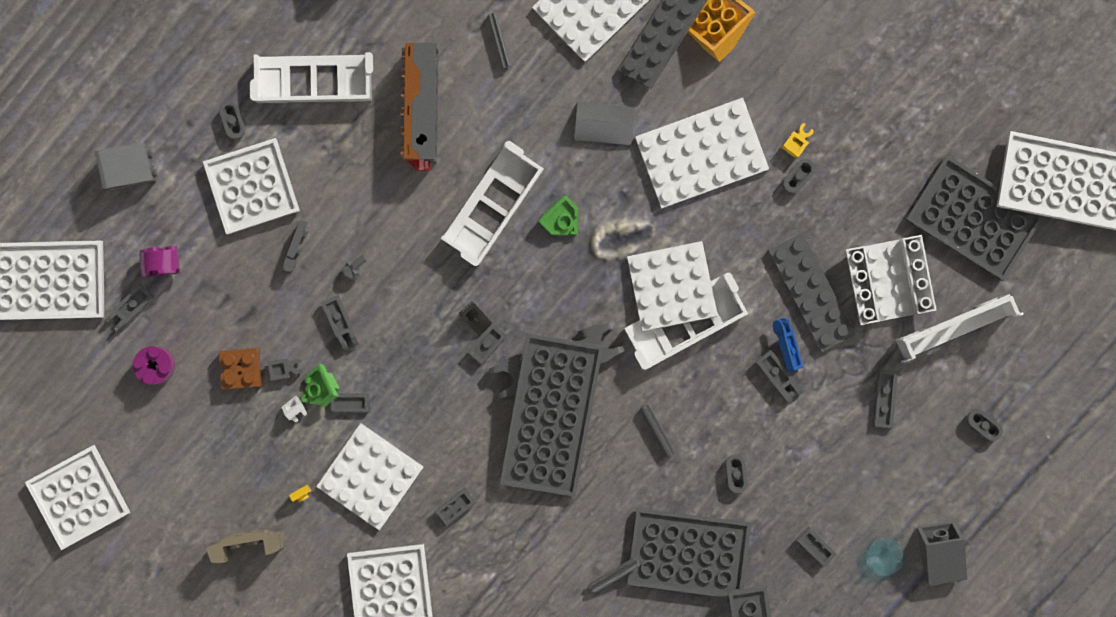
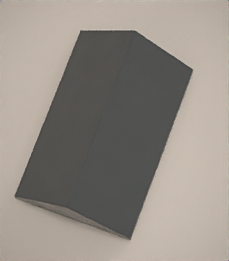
M578 102L574 140L631 146L635 107Z

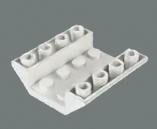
M922 235L846 249L860 325L937 311Z

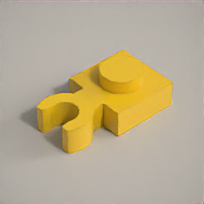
M805 123L799 126L798 134L793 131L781 147L796 159L809 143L805 139L809 138L814 132L811 129L808 133H805L803 131Z

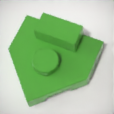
M564 194L543 213L544 215L538 222L550 235H578L579 208Z
M323 364L317 365L306 375V388L301 397L302 402L326 407L338 397V384L333 374L328 373Z

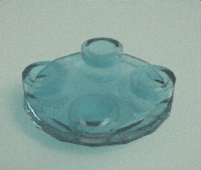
M890 538L874 540L866 551L867 565L874 573L880 576H888L902 568L903 551L897 541Z

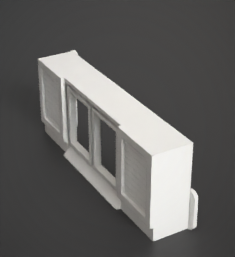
M370 52L365 53V55L259 57L254 55V79L250 81V98L257 103L372 101L371 73L373 72V55ZM290 66H311V96H291ZM317 66H337L338 95L317 96Z
M511 141L505 142L504 148L445 235L441 237L443 241L461 252V257L474 266L482 263L544 171V168L524 156V151ZM494 178L520 194L509 212L484 196ZM480 200L505 216L494 234L469 218V215Z
M726 273L711 281L718 317L711 318L714 326L696 335L690 323H684L691 338L672 348L662 328L642 332L640 320L624 328L636 350L635 357L642 369L646 370L748 314L737 294L739 288L731 273Z
M1010 294L996 297L975 306V309L931 328L921 329L897 339L896 342L904 358L901 362H908L916 358V354L1006 316H1021L1023 312H1019L1014 298Z

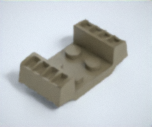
M267 529L229 535L220 542L207 547L206 550L211 563L227 562L232 559L230 549L239 548L247 542L249 546L263 542L265 554L269 555L284 547L285 532H270Z

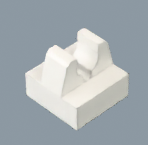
M297 396L281 407L285 416L294 422H298L296 417L298 413L301 412L304 416L307 414L301 400Z

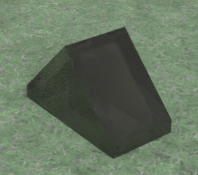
M473 301L458 313L478 336L492 324L489 318Z

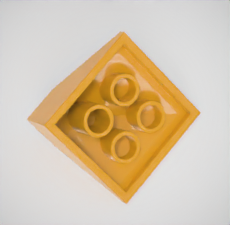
M708 0L688 33L712 57L720 62L734 49L754 17L755 11L742 0Z

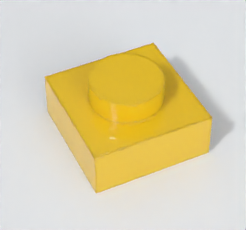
M306 485L290 494L289 497L292 502L295 500L301 502L309 497L307 493L312 490L309 485Z

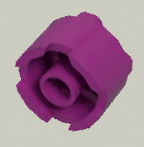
M167 246L160 249L159 247H150L140 250L141 277H156L168 275L169 273H172V275L180 273L177 246Z
M148 346L141 349L136 354L132 363L136 377L146 384H162L167 382L173 376L176 364L173 354L168 349L160 346ZM152 362H157V369L151 368Z

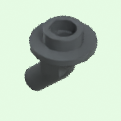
M361 255L354 262L346 263L342 268V273L346 278L356 280L360 277L361 271L358 267L367 261L364 256Z

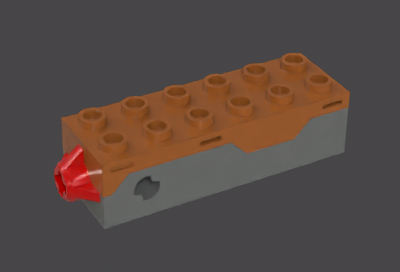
M405 43V48H402V60L405 63V67L401 69V77L403 82H405V86H401V98L405 101L404 106H401V117L404 120V125H401V137L404 139V144L400 145V155L416 171H429L431 163H437L439 49L437 43ZM422 138L427 139V141H425L423 145L418 144L419 142H422Z

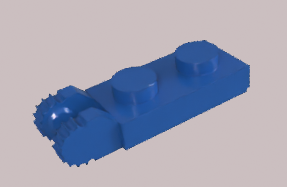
M788 318L775 320L773 322V331L778 335V344L782 350L784 365L788 373L803 368L794 331Z

